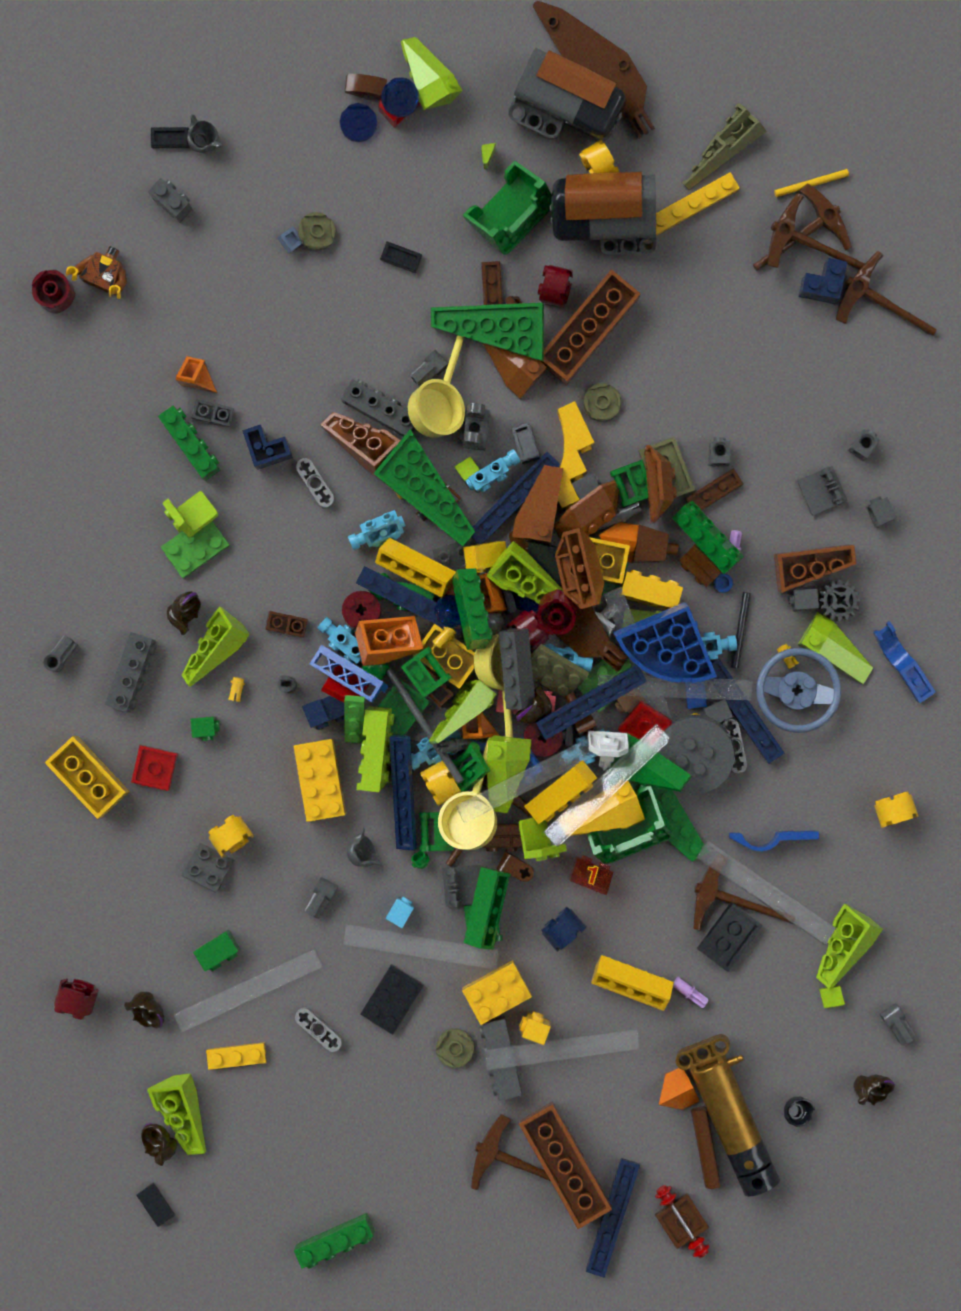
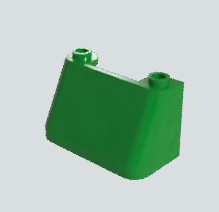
M516 161L506 168L504 173L506 184L482 209L474 205L469 207L463 214L465 220L503 255L510 253L551 210L552 194L546 182Z
M651 784L640 786L638 791H636L645 818L644 821L627 829L617 828L587 834L593 855L602 863L616 862L665 842L674 836L662 805Z

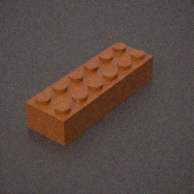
M611 269L544 349V362H541L547 367V370L567 386L639 300L641 293Z
M553 1101L519 1121V1126L577 1229L582 1228L612 1210L610 1201Z

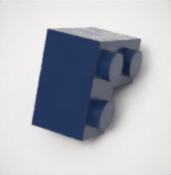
M828 258L824 264L822 276L806 273L802 278L798 297L836 304L841 296L847 262Z
M261 424L242 430L254 467L257 470L293 458L285 436L268 442Z
M332 696L302 706L310 728H316V730L328 727V722L335 720L337 723L345 720L344 702Z

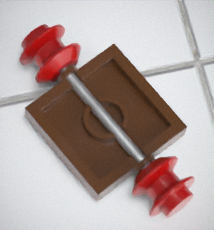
M661 1186L656 1190L655 1198H661L660 1206L666 1207L655 1214L656 1218L676 1249L691 1241L688 1249L695 1251L693 1257H704L709 1252L710 1246L709 1244H703L704 1237L697 1236L709 1228L708 1224L688 1193L675 1200L677 1195L676 1193L671 1194L670 1190L672 1187Z

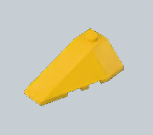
M628 779L610 787L558 818L566 836L589 834L590 832L602 830L604 832L617 828L627 829L645 820L637 795Z

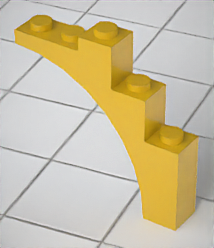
M575 401L557 410L564 438L563 458L560 468H563L557 504L561 510L566 509V511L579 501L571 481L575 482L583 478L587 472L578 452L581 451L584 454L592 450L591 446L595 443Z

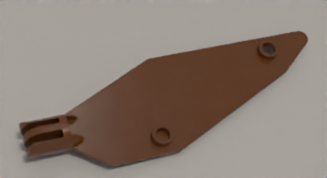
M541 1L534 2V10L563 57L616 82L618 88L624 91L626 105L621 115L629 121L637 137L640 139L642 135L635 125V121L638 122L645 135L649 133L641 117H644L650 129L654 130L655 127L644 110L647 85L629 54L562 8ZM556 20V24L551 26V21Z
M513 531L509 533L510 543L514 541L528 552V542L523 539L512 538ZM577 605L576 621L572 630L564 635L555 634L580 657H600L616 672L621 670L629 658L610 641L593 607L580 609Z

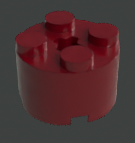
M545 265L543 270L544 282L543 284L540 283L538 288L539 300L541 303L564 308V303L566 304L572 286L569 277L573 278V270L554 265Z
M57 270L41 271L32 281L33 298L41 307L49 312L60 313L66 310L75 298L72 283L64 274Z
M560 589L545 594L538 606L537 622L539 627L550 635H564L572 630L576 621L577 604L571 601Z
M367 591L351 593L344 599L342 605L343 618L354 629L357 628L359 621L380 619L382 614L380 602L373 594ZM360 606H363V608H367V611H364V615L362 616L360 613H357V610L360 609Z
M524 610L507 624V628H528L531 654L541 644L543 645L549 640L548 636L550 634L545 633L539 627L537 615L533 610L529 612Z
M528 724L523 737L524 739H531V750L534 755L546 757L558 751L562 744V731L548 738L543 743L542 740H538L541 731L537 724Z
M62 979L54 1001V1011L62 1014H72L73 1018L82 1020L84 1016L92 1014L99 990L98 988L94 990L93 984L83 980L74 979L73 982H68V979Z

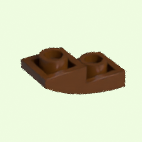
M347 74L345 93L361 98L364 95L381 99L386 95L387 79L364 74Z
M269 611L265 630L304 638L308 619Z

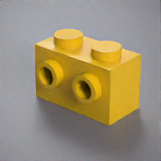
M495 541L463 547L466 569L476 568V573L486 572V568L489 567L491 569L506 549V542Z
M533 1011L531 1014L528 1012L526 1017H522L519 1030L523 1038L544 1045L551 1028L550 1021L543 1018L544 1015Z

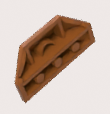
M646 445L644 451L650 524H655L672 504L674 498L677 497L676 487L672 486V479H675L674 467L671 468V463L652 446Z
M613 480L599 485L572 505L561 516L560 520L554 524L557 535L561 537L563 532L582 528L589 536L605 523L610 522L616 516L619 500V489L616 481Z
M582 528L563 532L555 554L563 592L580 609L599 605L604 588V580L596 546Z

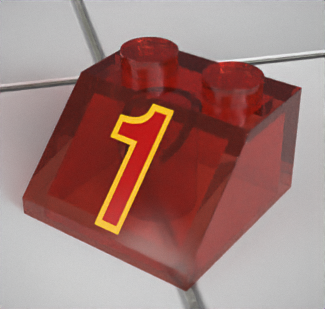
M582 855L581 858L576 856L568 877L569 880L607 895L614 873L610 870L611 866L602 862L599 865L592 863L593 859Z

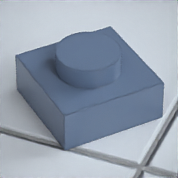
M291 227L277 238L288 254L302 245L298 232L294 227Z

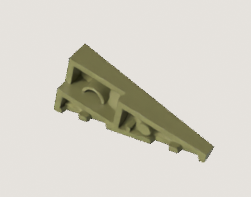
M740 103L735 106L736 111L733 116L725 120L727 124L723 130L716 133L701 155L702 160L698 166H693L691 176L687 180H683L682 183L688 190L767 132L760 121L752 116Z

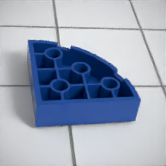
M686 602L613 632L626 655L643 671L657 678L670 682L694 683L717 677Z

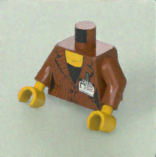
M109 246L105 255L95 252L77 265L69 266L66 269V277L72 274V281H76L77 275H79V278L84 283L109 293V297L117 295V299H120L121 292L127 285L126 271L123 265L116 260L120 251Z

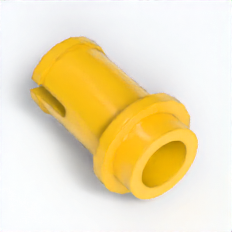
M449 625L447 627L444 626V630L432 641L439 649H442L452 637L455 638L454 635L457 632Z
M786 643L777 648V651L779 653L790 649L791 646H788ZM795 656L783 659L788 669L799 664Z
M233 677V680H230L232 685L228 700L234 701L236 693L235 700L241 702L243 685L246 683H244L243 678Z

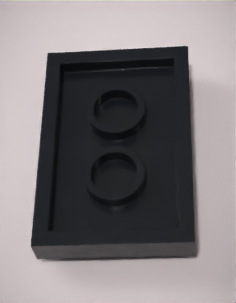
M730 902L697 949L729 972L763 925Z
M391 964L360 1015L393 1035L424 984Z

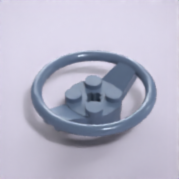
M791 648L777 653L766 662L758 676L756 694L760 709L772 724L785 731L804 733L823 726L835 714L841 698V683L836 669L823 655L806 648ZM791 656H806L818 661L826 668L832 679L833 688L816 684L814 678L804 672H790L783 677H768L767 675L772 667L782 659ZM796 686H799L801 692L798 693L797 696H795V692H792V688H796ZM764 692L779 698L784 707L792 710L804 709L811 704L831 705L818 720L805 725H793L780 720L771 712L766 703Z

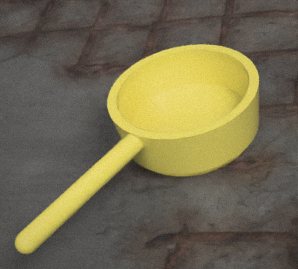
M456 337L444 379H431L424 382L409 398L408 415L415 429L424 436L430 438L446 436L456 432L463 424L465 418L464 402L460 393L450 382L464 337Z
M499 634L492 635V639L486 648L476 649L474 668L478 679L487 687L502 690L505 736L513 737L511 709H506Z
M487 740V743H486V746H485V750H484V753H483V758H484L486 764H487L488 740ZM484 777L473 786L472 792H460L453 795L444 803L438 817L439 831L443 839L455 848L463 850L482 848L491 841L496 832V813L488 800L479 794Z

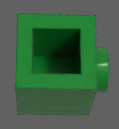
M216 717L190 719L192 738L201 737V741L213 740V736H218V732L221 730L220 721Z

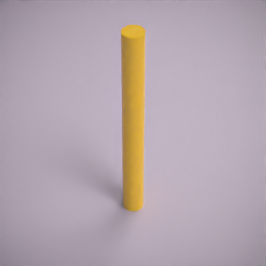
M844 169L776 189L774 194L777 198L800 191L807 183L814 187L848 177L849 172L848 169Z

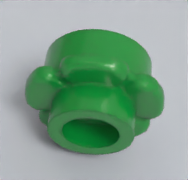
M422 851L415 853L411 858L412 866L418 869L425 868L430 860L428 855Z

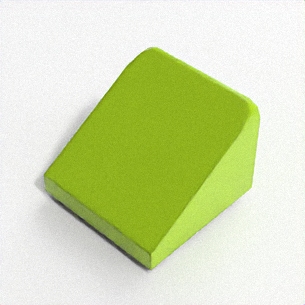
M496 143L481 146L483 167L485 169L489 167L496 149Z
M471 457L454 466L464 483L468 477L480 470Z
M838 984L832 989L827 987L819 989L824 1008L845 1005L841 987Z

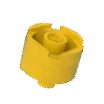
M602 139L582 150V153L579 154L586 170L590 169L588 170L589 173L619 172L618 167L614 166V159Z
M443 761L420 772L438 806L444 804L453 795L461 792Z
M907 791L894 795L893 800L890 797L875 801L876 805H874L881 828L919 817L912 794L909 795Z
M231 815L224 820L225 824L221 827L216 826L208 832L210 835L209 840L221 858L226 857V852L230 851L232 854L249 842L248 837H254L241 816L235 817Z

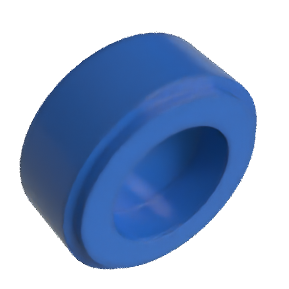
M719 574L713 581L714 589L720 593L728 592L733 586L732 578L728 574Z

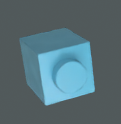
M404 896L402 898L397 897L385 919L403 928L414 909L412 901Z

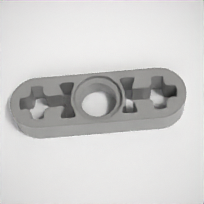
M307 458L300 459L296 464V469L318 504L322 508H330L335 501L332 492L312 461ZM302 463H305L306 465L310 464L308 469L312 475H310L307 478V480L305 479V477L308 476L306 471L300 470L302 468ZM313 478H318L321 481V485L314 489L310 486V481ZM324 487L326 488V490H323L324 494L331 496L328 504L325 502L321 503L323 498L320 493L317 496L315 495L316 492H320Z
M730 718L723 721L721 725L725 727L728 725V722L735 725L732 733L733 735L737 734V738H731L739 743V749L735 751V755L741 752V756L737 757L738 761L743 763V766H740V770L732 767L731 771L739 774L746 770L747 761L739 724L735 719Z
M302 1007L297 1011L295 1020L306 1032L328 1051L335 1052L340 1049L342 1038L327 1023L307 1007ZM305 1012H307L309 1014L307 1018L310 1021H312L313 1018L316 1020L312 1023L310 1028L307 1027V1025H309V1022L307 1020H300V1013L304 1014ZM316 1024H321L324 1027V1033L321 1035L315 1034L313 1027ZM327 1031H329L330 1034L328 1035V1037L332 1040L336 1038V1043L338 1046L333 1045L331 1047L329 1045V1039L325 1038V1040L323 1041L321 1038H323L326 1035Z

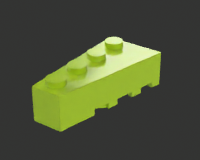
M369 706L365 709L362 735L366 737V740H363L360 752L364 759L361 760L358 773L362 774L361 782L357 783L356 790L380 792L387 782H390L391 771H388V763H391L389 737L393 735V733H390V730L394 724L392 708Z

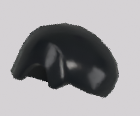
M801 1096L792 1097L784 1106V1117L791 1125L796 1127L804 1126L812 1120V1112L815 1108L808 1099Z

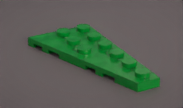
M544 303L431 307L432 328L544 362Z
M410 429L373 474L459 545L464 547L475 531Z
M612 775L600 780L608 788L623 782ZM629 781L635 794L638 788L643 786L639 782ZM652 785L674 834L668 841L690 861H694L708 853L673 790L662 789Z

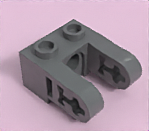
M468 403L467 413H465L463 421L465 431L460 433V443H463V448L486 451L490 410L485 409L483 404ZM478 425L480 427L479 432H470V426Z

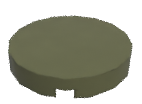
M313 212L308 213L302 218L298 225V236L305 247L320 251L332 244L335 239L336 228L334 222L326 217L327 215Z
M598 383L591 386L583 399L586 414L596 421L613 419L621 407V396L618 390L607 383Z
M449 1029L439 1036L436 1043V1053L444 1065L450 1068L462 1067L472 1059L474 1042L466 1031Z

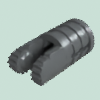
M283 675L279 677L278 688L281 692L292 693L297 688V682L293 677ZM289 681L292 682V686L283 687V683Z

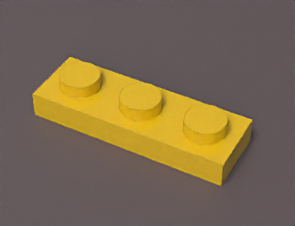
M265 1042L206 1050L208 1070L267 1062Z

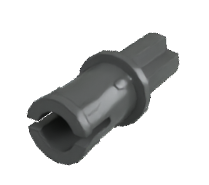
M451 738L449 741L435 744V748L442 747L436 750L438 754L447 752L457 753L458 751L466 750L472 741L469 739Z

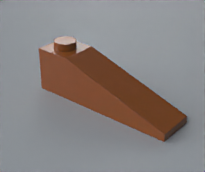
M482 343L506 387L519 399L546 372L547 367L540 360Z
M335 412L320 424L335 441L371 474L377 470L400 442L398 438L387 430L373 428L370 424L356 422L352 418Z
M544 465L515 518L512 538L537 541L545 544L551 543L563 468Z

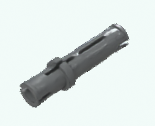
M636 502L623 509L619 508L616 516L610 522L598 528L596 532L619 522H627V519L642 514L639 503Z

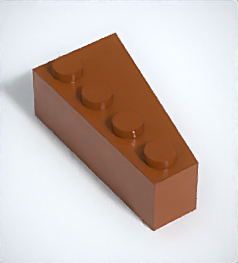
M848 544L774 554L778 592L783 593L828 574L856 565L855 546Z

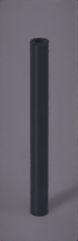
M743 592L736 633L737 650L733 651L731 668L736 669L739 668L751 593Z

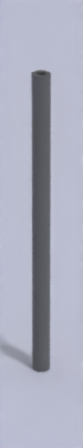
M393 668L389 669L386 672L428 739H430L434 732ZM447 753L439 754L457 784L463 782V777Z

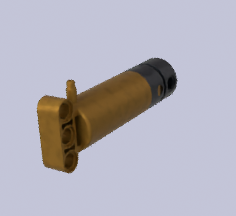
M717 1034L680 1049L676 1056V1065L682 1070L690 1069L744 1195L748 1197L756 1196L774 1188L779 1184L780 1179L731 1069V1066L744 1061V1057L739 1055L727 1059L725 1055L729 1051L730 1040L724 1034ZM722 1041L726 1044V1047L720 1049L716 1046V1042ZM704 1048L708 1051V1054L705 1056L700 1055L698 1049ZM686 1055L690 1058V1061L682 1062L680 1057Z

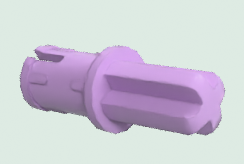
M680 977L675 979L673 987L682 993L685 999H690L701 1008L706 1006L708 998L698 992L695 986H690Z

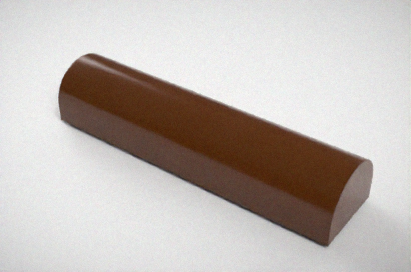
M705 1106L691 1109L705 1188H720V1177L707 1108Z

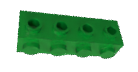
M172 405L158 415L161 422L204 481H207L221 471L217 466L220 462L214 454L210 456L207 452L209 447L203 439L199 440L195 435L198 433L192 423L187 424L185 421L187 416L181 408L177 409Z
M693 501L684 505L672 517L723 574L730 571L744 558L740 551L727 539L725 534L714 525L712 520Z
M476 568L457 569L452 578L467 650L484 649L492 639V629L489 628L487 622L488 611L484 608L485 599L483 592L480 591L481 580L480 576L476 573Z
M480 868L465 932V944L479 949L493 950L510 873L492 868Z
M365 1213L297 1243L294 1253L301 1269L305 1267L310 1269L316 1266L318 1261L323 1259L326 1261L336 1256V1253L341 1251L345 1253L352 1250L356 1244L361 1243L363 1245L370 1242L375 1230L368 1214Z

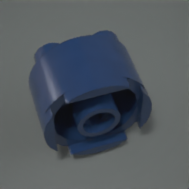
M568 907L559 912V915L555 918L556 920L550 919L544 925L545 927L541 929L542 935L557 952L559 949L562 950L577 937V932L580 931L582 933L586 928L575 912Z

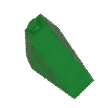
M627 733L628 753L620 757H614V761L611 762L607 772L621 781L628 779V781L639 782L640 785L651 784L658 786V788L681 792L692 776L643 741Z

